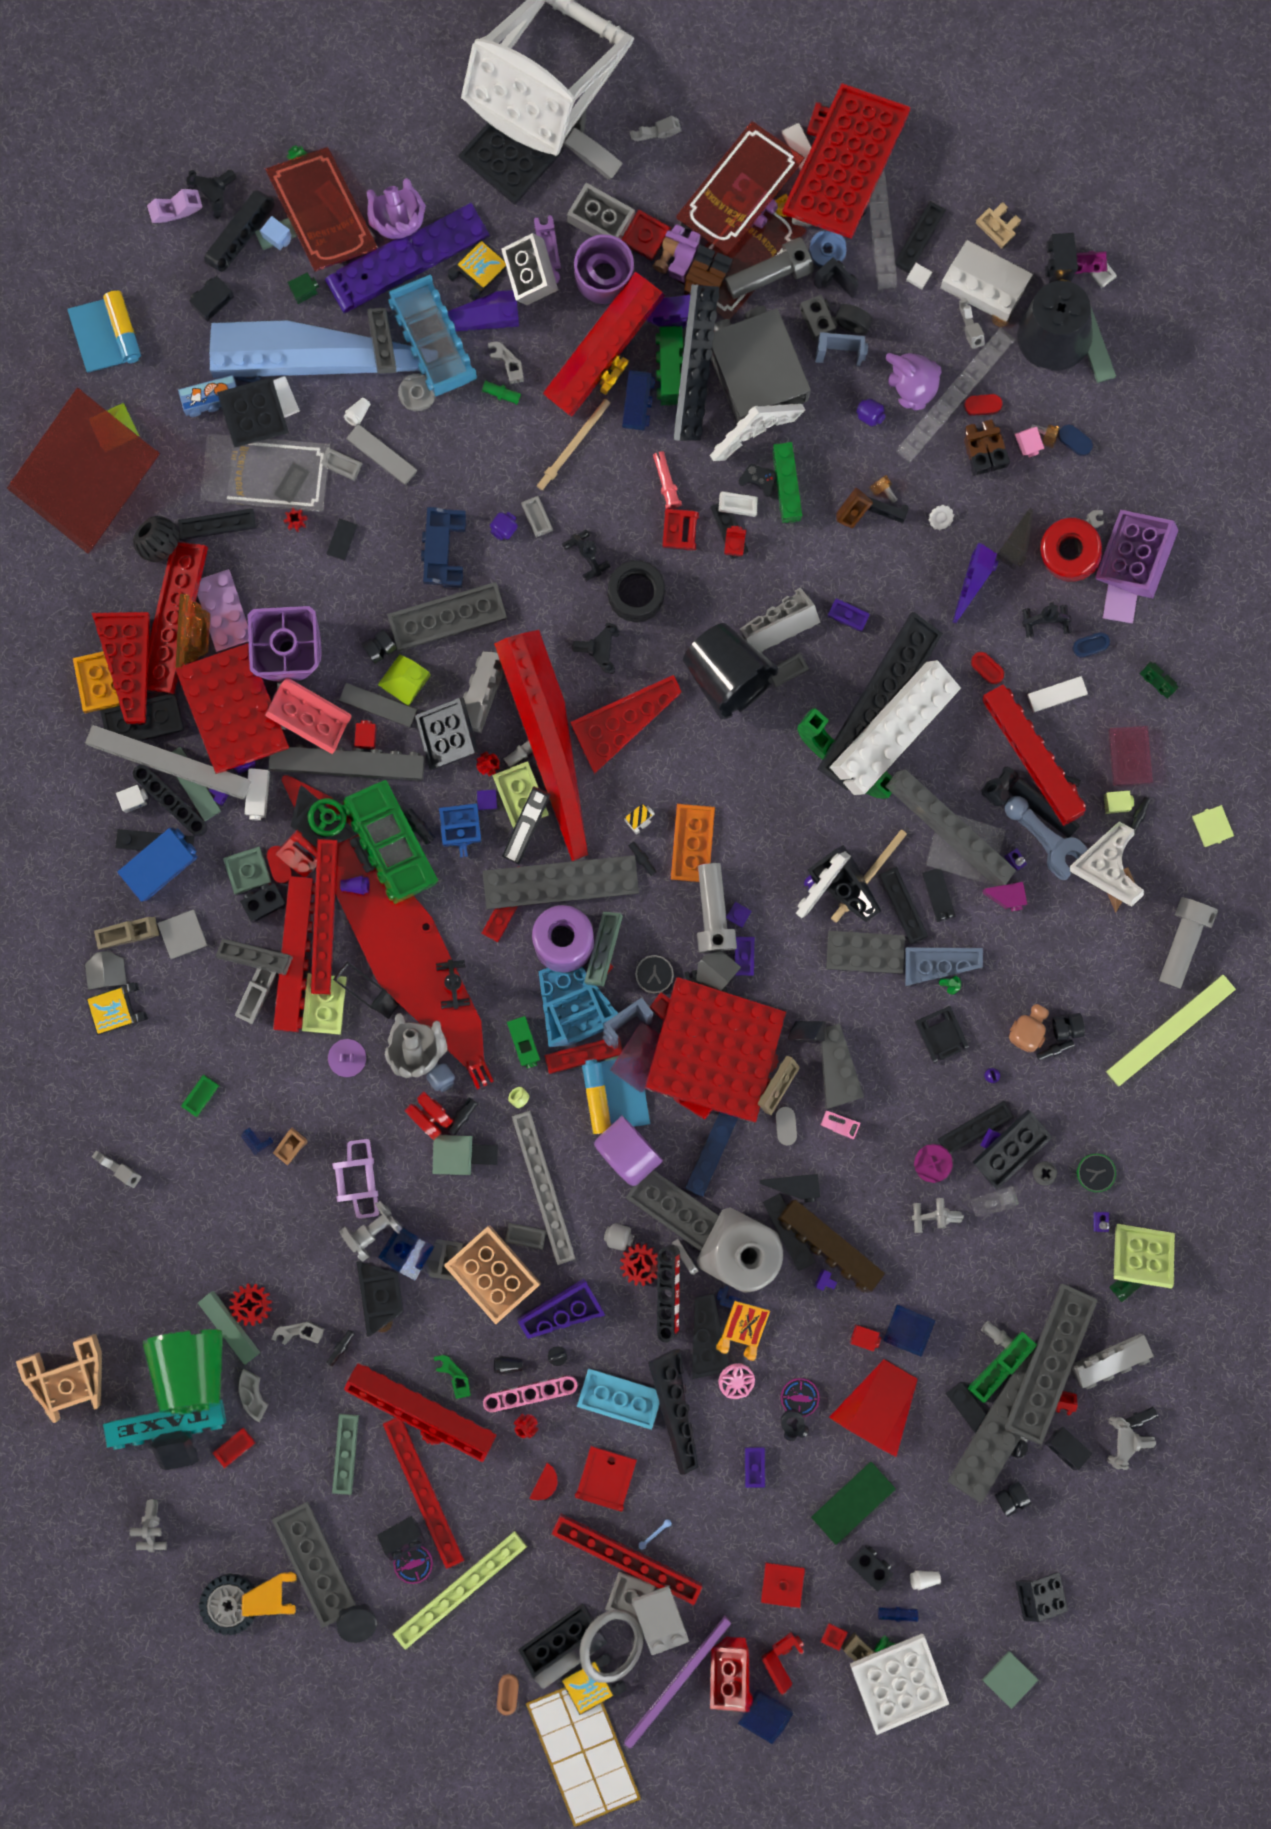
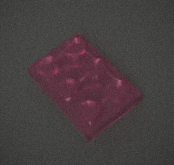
M1148 726L1108 729L1113 786L1152 783Z
M640 1023L610 1071L637 1091L643 1092L660 1034L645 1023Z

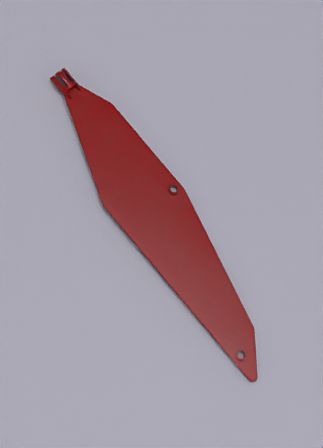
M289 775L282 777L283 785L294 808L301 785L319 800L324 798L333 799ZM325 804L328 808L332 809L336 814H340L339 810L335 806L331 804ZM346 816V823L351 826L352 821ZM354 837L338 843L335 894L378 984L420 1024L432 1027L435 1021L440 1022L446 1039L447 1050L467 1068L477 1090L480 1089V1085L473 1073L474 1070H476L483 1086H486L487 1082L480 1069L481 1067L484 1068L490 1083L495 1082L484 1061L481 1019L463 982L461 987L456 990L457 999L470 998V1006H461L455 1010L454 1007L441 1008V1001L453 999L452 991L448 990L444 984V980L449 974V969L437 971L436 963L448 962L451 956L432 917L414 896L397 904H394L393 900H389L386 894L387 888L377 877L378 871L376 867L369 873L364 871L362 867L364 865L360 863L354 851L355 848L350 843V840ZM359 876L369 878V893L362 895L341 891V880ZM425 924L430 926V929L427 931L422 928ZM454 969V973L459 975L457 969Z

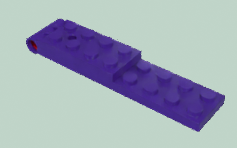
M469 203L416 231L412 235L395 239L336 271L337 273L329 275L325 281L342 312L347 313L489 237V233L472 203Z

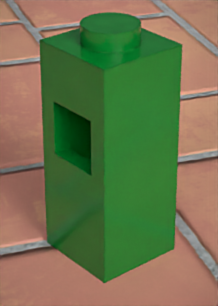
M523 1016L507 1022L521 1066H526L527 1069L537 1066L540 1058L526 1017Z

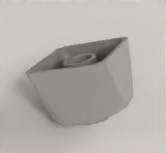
M729 1207L722 1210L696 1261L698 1268L744 1293H750L767 1286L774 1280L782 1265L783 1249L778 1232ZM745 1248H750L749 1256L742 1261L741 1252Z

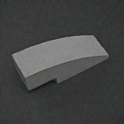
M576 128L572 130L563 143L591 168L594 167L607 179H612L623 164L605 148Z
M257 968L234 1016L253 1024L278 973Z

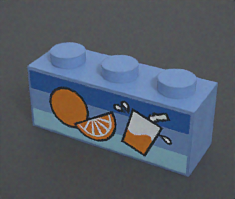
M231 375L178 389L186 416L196 417L203 411L215 412L219 410L221 405L217 392L237 387L234 376Z

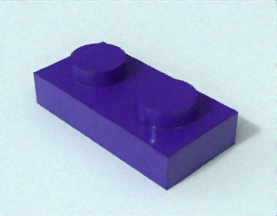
M836 598L827 617L862 632L870 614Z
M736 937L737 949H735L734 962L741 968L735 976H754L755 937Z
M745 1447V1488H765V1447Z

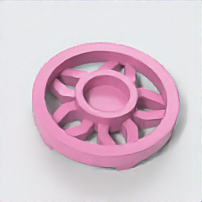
M739 1363L732 1364L722 1371L718 1384L721 1392L727 1398L740 1399L749 1395L754 1387L755 1377L748 1366ZM742 1369L747 1370L750 1374H743ZM733 1370L732 1375H726L729 1371ZM723 1383L728 1385L726 1390L723 1389Z

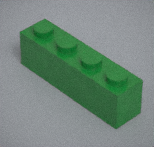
M792 442L773 444L772 454L782 523L801 521L802 509Z

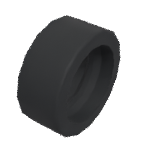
M843 304L839 308L835 321L847 331L864 335L867 334L873 318L868 312L857 306Z

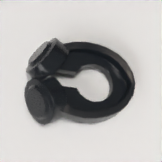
M790 1409L781 1416V1425L786 1440L795 1441L797 1436L804 1438L808 1434L809 1428L805 1425L803 1415L799 1411ZM791 1417L798 1419L796 1430L787 1424V1420Z

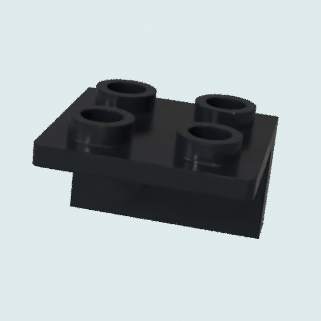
M833 257L816 272L814 285L818 290L822 286L824 288L827 287L834 279L852 299L855 297L859 286L858 280L853 274H849L845 270V266L841 261H837Z
M1053 1573L1036 1580H1019L1015 1582L1024 1621L1041 1622L1068 1611L1060 1573Z

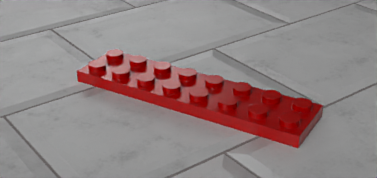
M178 542L176 549L169 555L149 639L147 690L175 693L178 680L175 668L181 666L208 551V547L205 545Z

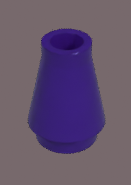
M359 876L341 880V891L362 895L369 893V878Z

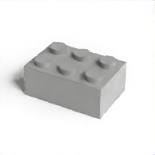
M585 183L567 213V222L591 236L612 235L621 239L635 216V210Z
M531 233L502 248L516 301L529 305L558 291L544 238Z

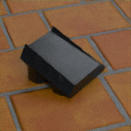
M180 1430L160 1434L150 1445L160 1468L164 1470L194 1465L199 1461L197 1449L193 1447V1436L187 1431Z

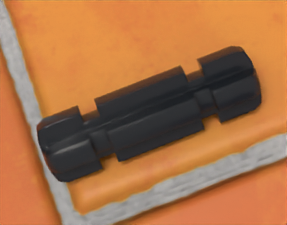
M359 836L354 837L350 840V843L355 848L354 851L360 863L364 865L362 866L364 871L369 873L375 869V866L373 867L369 862V854L360 844L359 839L361 838Z

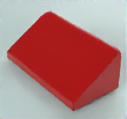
M771 1650L762 1655L761 1658L780 1694L783 1695L793 1683L774 1650Z

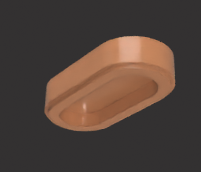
M505 1674L499 1681L497 1709L503 1715H511L517 1707L519 1682L513 1674Z

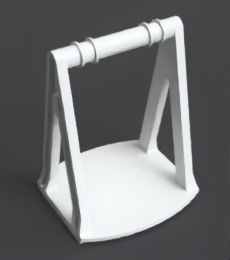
M526 0L492 32L483 38L476 39L473 43L461 99L465 100L492 126L512 139L533 149L557 156L560 153L565 137L628 51L634 37L621 30L620 26L616 27L611 24L610 20L606 21L573 0ZM545 2L553 6L554 10H560L563 15L570 16L600 34L601 38L605 37L610 40L611 44H615L570 89H567L539 64L512 49ZM581 94H583V95L581 96V98L578 100V102L576 103V105L573 107L575 100H576Z

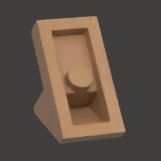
M292 1127L273 1154L288 1166L298 1152L308 1143L307 1139Z

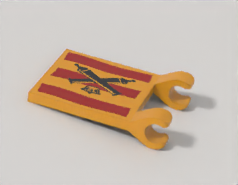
M734 1301L724 1333L717 1344V1349L721 1353H728L730 1340L746 1344L748 1347L745 1349L744 1356L748 1360L754 1361L770 1311Z

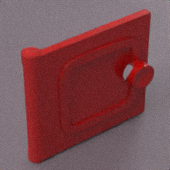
M591 1446L575 1498L622 1512L637 1459Z

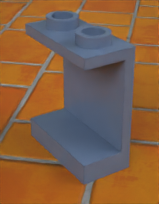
M820 332L817 342L816 362L823 363L826 349L858 351L857 366H860L862 360L865 361L868 352V343H865V336Z
M642 997L604 1023L603 1039L608 1046L612 1045L614 1049L618 1048L619 1037L615 1031L636 1016L645 1027L652 1024L653 1012Z

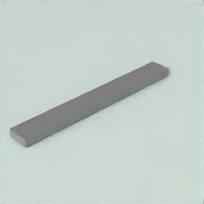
M527 1111L514 1115L512 1120L557 1265L575 1260L576 1257L531 1112Z

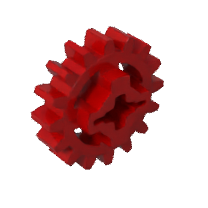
M637 1243L635 1248L630 1246L628 1248L629 1251L623 1252L625 1257L620 1259L624 1263L620 1267V1269L625 1270L623 1277L628 1275V1282L634 1280L635 1286L640 1282L642 1286H645L647 1281L650 1284L653 1283V1278L657 1279L658 1253H653L654 1247L648 1249L647 1243L643 1247H641L640 1243ZM639 1252L637 1258L631 1257L632 1254ZM639 1261H642V1265H644L642 1269L640 1264H638ZM644 1272H651L650 1275L643 1277Z
M248 1283L246 1289L240 1286V1292H233L236 1298L230 1299L234 1305L230 1306L229 1309L235 1310L232 1317L237 1315V1322L244 1320L245 1326L249 1322H251L252 1326H255L256 1320L261 1324L263 1322L262 1317H269L266 1312L272 1311L268 1304L272 1303L273 1300L267 1299L270 1293H264L265 1287L258 1289V1284L251 1288V1284ZM254 1292L258 1293L262 1299L256 1298ZM245 1293V1299L239 1303L240 1297ZM250 1299L253 1303H259L252 1307V1310L250 1307L242 1305H245L246 1303L250 1302ZM259 1307H263L262 1312L257 1316V1310ZM240 1310H244L248 1317L244 1316Z

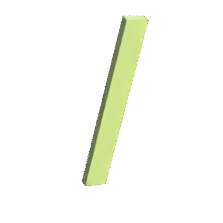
M1221 975L1109 1068L1106 1073L1117 1086L1122 1085L1236 989L1224 975Z
M514 1531L393 1633L394 1637L406 1650L527 1548V1545Z

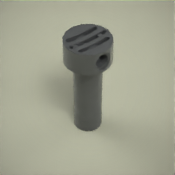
M798 237L782 244L783 253L726 277L725 282L733 299L738 298L790 274L797 280L813 273L812 259L802 238ZM794 256H800L802 261H797Z

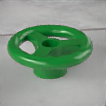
M320 799L309 810V825L315 833L321 836H334L346 824L345 809L334 799ZM323 804L335 806L340 814H336L332 809H326ZM317 808L321 812V823L318 827L314 822V813ZM329 814L331 819L325 820L324 815ZM340 821L335 829L324 831L327 824Z

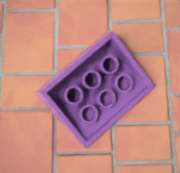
M1120 510L1095 579L1135 595L1154 598L1178 533L1175 522Z

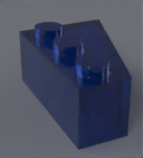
M629 370L622 428L645 430V427H649L650 415H647V410L652 407L653 396L649 395L650 388L654 389L655 377H652V373Z

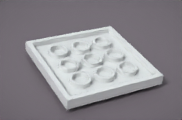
M923 1633L850 1663L876 1735L949 1705Z

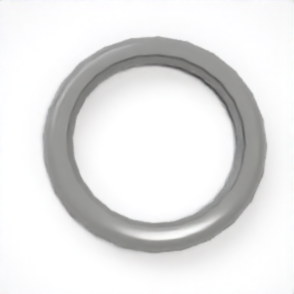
M615 1609L603 1613L590 1624L585 1631L580 1646L581 1665L588 1677L599 1683H610L621 1679L632 1670L640 1657L643 1647V1631L637 1617L629 1611ZM610 1620H624L630 1624L634 1632V1644L630 1656L620 1668L613 1672L602 1673L593 1668L589 1659V1649L594 1635Z

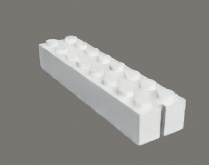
M938 660L926 662L830 768L840 780L850 779L845 780L843 783L853 795L865 794L955 696L961 687Z

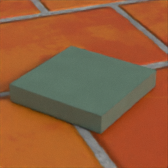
M260 846L223 858L235 895L261 887L267 883H272Z
M439 1135L434 1140L432 1174L471 1175L472 1136Z
M1010 1651L982 1679L1011 1709L1038 1681Z

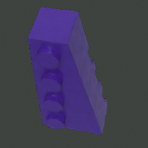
M582 1279L521 1315L517 1320L529 1339L556 1329L566 1328L576 1323L605 1316V1313L586 1280Z

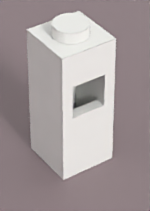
M248 770V780L251 781V784L246 794L245 815L249 817V820L261 821V818H266L270 772L268 770Z

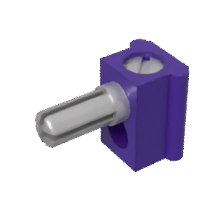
M1017 848L1005 855L1008 863L1016 871L1027 865ZM1012 854L1017 855L1016 860L1012 858Z
M1094 1212V1232H1109V1212ZM1101 1215L1104 1216L1103 1222L1100 1220Z

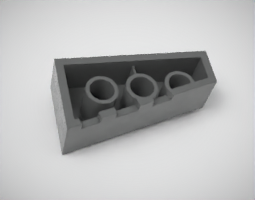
M840 1023L825 1028V1041L820 1042L825 1109H829L863 1098L864 1095Z

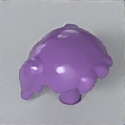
M408 178L403 180V189L399 191L398 187L390 186L384 190L383 193L385 195L378 197L373 190L367 191L369 199L368 222L381 235L390 239H401L412 235L420 228L426 205Z
M888 353L886 360L893 365V372L889 375L888 384L890 387H896L897 392L902 398L898 399L899 403L905 408H912L914 411L924 409L926 404L937 393L941 367L935 361L919 354L907 353L899 356Z

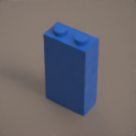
M168 828L117 871L141 902L151 898L198 858L195 854L197 852L190 843L187 844L183 839L185 837L178 828Z

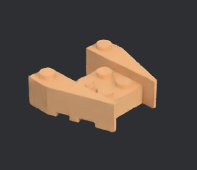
M96 1334L73 1342L78 1361L45 1371L40 1352L16 1361L23 1383L28 1386L53 1423L61 1419L58 1412L60 1409L90 1399L94 1410L101 1405L102 1351Z

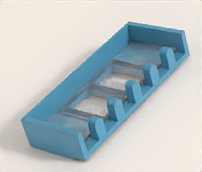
M431 274L389 291V305L397 313L395 317L398 325H403L404 327L403 335L406 342H410L412 345L410 350L414 359L418 358L420 362L418 367L421 374L426 375L427 380L425 382L429 391L432 390L436 397L477 379L475 368L472 369L468 354H465L462 341L458 338L455 326L448 317L447 309L440 300V294L433 285Z

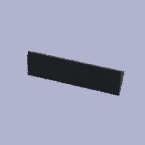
M1019 779L1009 790V793L1013 796H1020L1026 799L1031 810L1067 838H1070L1080 827V824L1076 821L1063 826L1046 798L1023 780Z

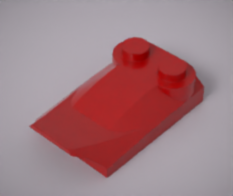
M725 1637L718 1645L711 1648L710 1709L747 1712L752 1705L753 1698L749 1692V1649L746 1638Z

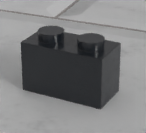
M216 275L214 278L208 279L200 291L194 292L189 302L208 322L234 298V294Z
M412 1516L377 1535L385 1555L391 1561L401 1559L405 1553L419 1549L426 1542L417 1521Z

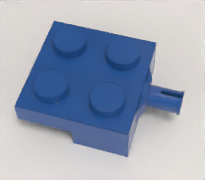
M477 804L439 808L443 846H458L460 858L468 857L467 846L471 843L482 842Z

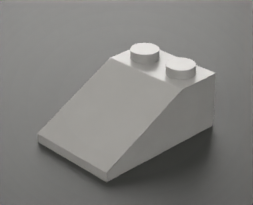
M669 1586L631 1599L652 1655L689 1642Z

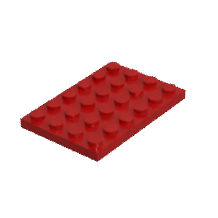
M248 643L175 668L215 774L289 749L280 724L265 716L271 700L262 678L250 671Z

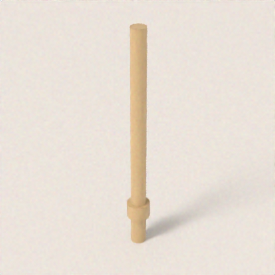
M607 399L603 400L555 463L544 472V477L537 484L540 490H543L549 481L556 477L560 467L611 404Z
M899 831L864 875L867 884L907 835L905 831ZM841 902L831 919L837 923L842 915L849 911L847 906Z

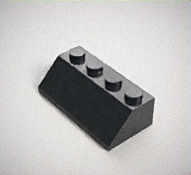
M583 1603L518 1649L532 1678L542 1689L581 1662V1641L585 1631L594 1621ZM601 1629L596 1632L592 1639L589 1656L608 1643Z

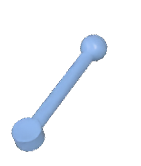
M666 1519L659 1529L645 1541L639 1543V1548L645 1549L646 1544L664 1528L671 1526V1521Z

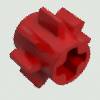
M292 507L291 512H285L287 519L283 520L284 524H289V531L294 528L299 532V528H306L303 522L308 520L307 516H302V509L295 511L294 507ZM298 517V519H299L298 522H297V521H294V522L292 521V518H295V519H296V518Z
M488 752L480 754L481 757L476 759L478 771L482 775L488 774V776L496 774V771L500 769L499 758L494 753L490 755Z
M521 1414L513 1423L516 1425L515 1433L521 1438L528 1437L530 1439L539 1430L536 1427L538 1424L536 1418L530 1414L526 1416Z

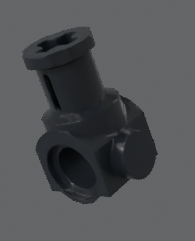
M1005 766L999 778L989 780L982 788L983 797L987 798L994 806L1004 805L1010 797L1008 792L1010 790L1009 785L1013 780H1016L1018 774L1010 767Z

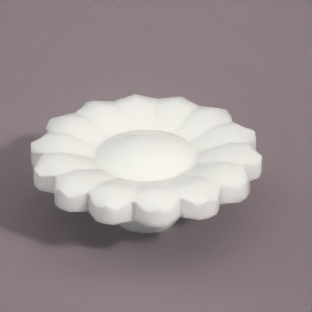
M937 506L929 514L930 525L934 529H946L953 522V510L949 506Z

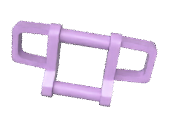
M369 1139L349 1141L347 1143V1161L332 1163L336 1173L337 1202L352 1200L356 1217L359 1219L379 1215V1210L375 1205L378 1202V1190L376 1191L372 1165L374 1164V1158H372ZM365 1143L368 1158L352 1160V1145ZM365 1165L368 1192L346 1195L343 1168ZM373 1197L374 1212L371 1214H360L357 1199Z

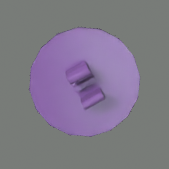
M339 1040L329 1050V1066L339 1076H355L365 1066V1050L355 1040Z

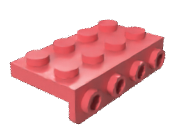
M285 678L278 687L265 714L268 718L331 754L336 750L346 725L352 717L350 713L289 678Z

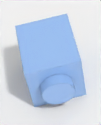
M272 216L260 230L262 237L279 250L283 246L286 247L291 241L292 235L290 230Z

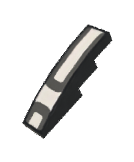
M533 786L502 857L518 865L520 864L551 794Z

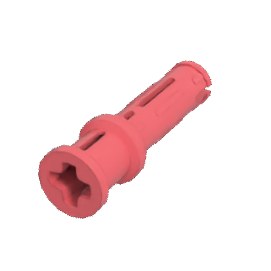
M658 452L659 456L655 453L653 458L662 484L661 494L665 497L666 509H675L682 505L676 492L678 488L672 482L665 453Z

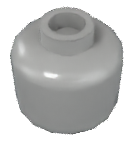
M618 1223L612 1224L611 1227L608 1226L604 1236V1241L607 1242L609 1248L624 1251L628 1246H632L634 1240L630 1227Z

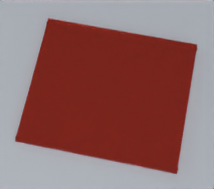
M76 388L7 489L83 549L85 553L89 554L160 453L81 389Z

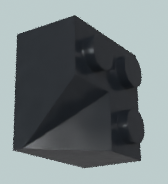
M1052 234L1049 241L1046 242L1047 253L1050 252V259L1048 260V265L1045 266V277L1049 278V283L1059 280L1071 282L1078 270L1075 234Z

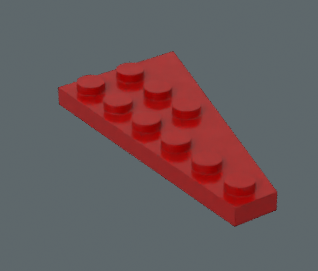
M149 612L92 613L126 724L146 723Z
M674 675L570 722L594 774L682 693Z

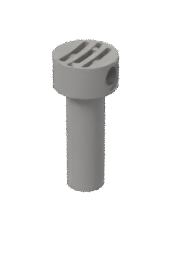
M721 864L699 865L698 872L704 932L697 933L699 953L737 949L735 929H727ZM712 938H720L722 944L715 945L712 941Z
M1181 897L1175 916L1181 918V922L1159 978L1160 982L1181 989L1203 927L1212 928L1218 912L1217 909Z

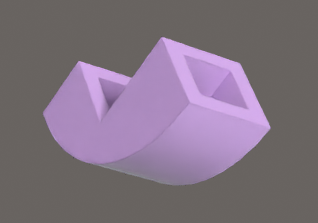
M181 189L172 199H154L147 207L152 223H163L187 217L202 208V203L198 190Z

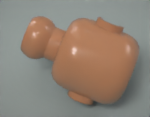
M1038 1004L1033 1005L1030 1016L1022 1015L1017 1021H1014L1013 1026L1010 1028V1042L1027 1052H1034L1037 1047H1041L1046 1033V1028L1042 1021L1048 1017L1049 1011Z

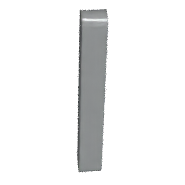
M92 725L85 742L86 745L239 799H245L251 781L227 771L215 774L213 767L94 725Z

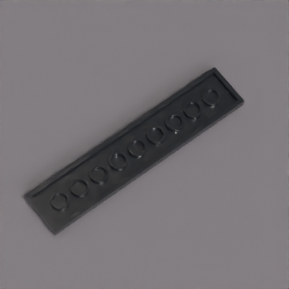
M915 612L910 613L817 770L846 791L849 790L843 782L850 779L840 780L830 766L921 669L943 635L942 632Z

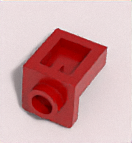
M739 526L727 528L724 555L743 557L746 530Z
M792 1632L772 1645L777 1656L789 1653L793 1645H795L800 1654L804 1653L802 1649L804 1643L798 1635L794 1637Z

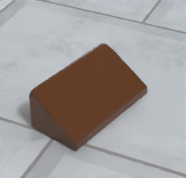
M855 488L837 511L836 521L853 529L872 505L873 501L860 489Z

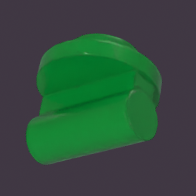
M295 145L288 150L287 158L292 166L301 164L309 158V155L302 146L298 147Z
M957 976L951 979H940L939 985L947 986V993L954 995L961 989V980Z

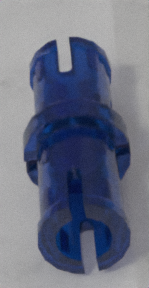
M896 1606V1608L878 1607V1620H893L898 1623L900 1621L918 1622V1609H904Z

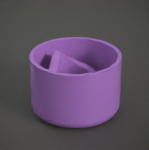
M593 236L583 242L576 252L574 274L577 288L585 298L594 303H612L633 276L634 259L632 252L621 239L615 236ZM601 263L609 264L614 268L615 276L606 280L601 279L595 273L594 268Z
M567 905L551 907L537 918L533 926L532 941L538 959L547 968L562 973L572 972L584 966L591 958L595 944L593 929L587 916L579 909ZM564 926L574 933V940L569 946L559 947L552 942L551 933L555 927Z
M624 1116L616 1120L594 1142L596 1149L630 1186L638 1185L663 1162L658 1153Z

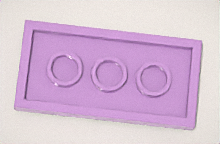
M230 570L201 578L197 595L216 652L219 653L249 643L247 620Z

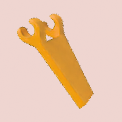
M293 1572L280 1573L242 1595V1616L294 1614L296 1612L294 1605H281L282 1582H295L296 1574Z

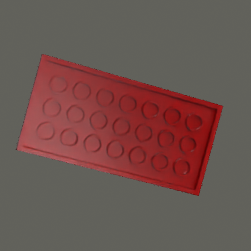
M841 83L783 207L782 214L852 239L907 120L911 107Z

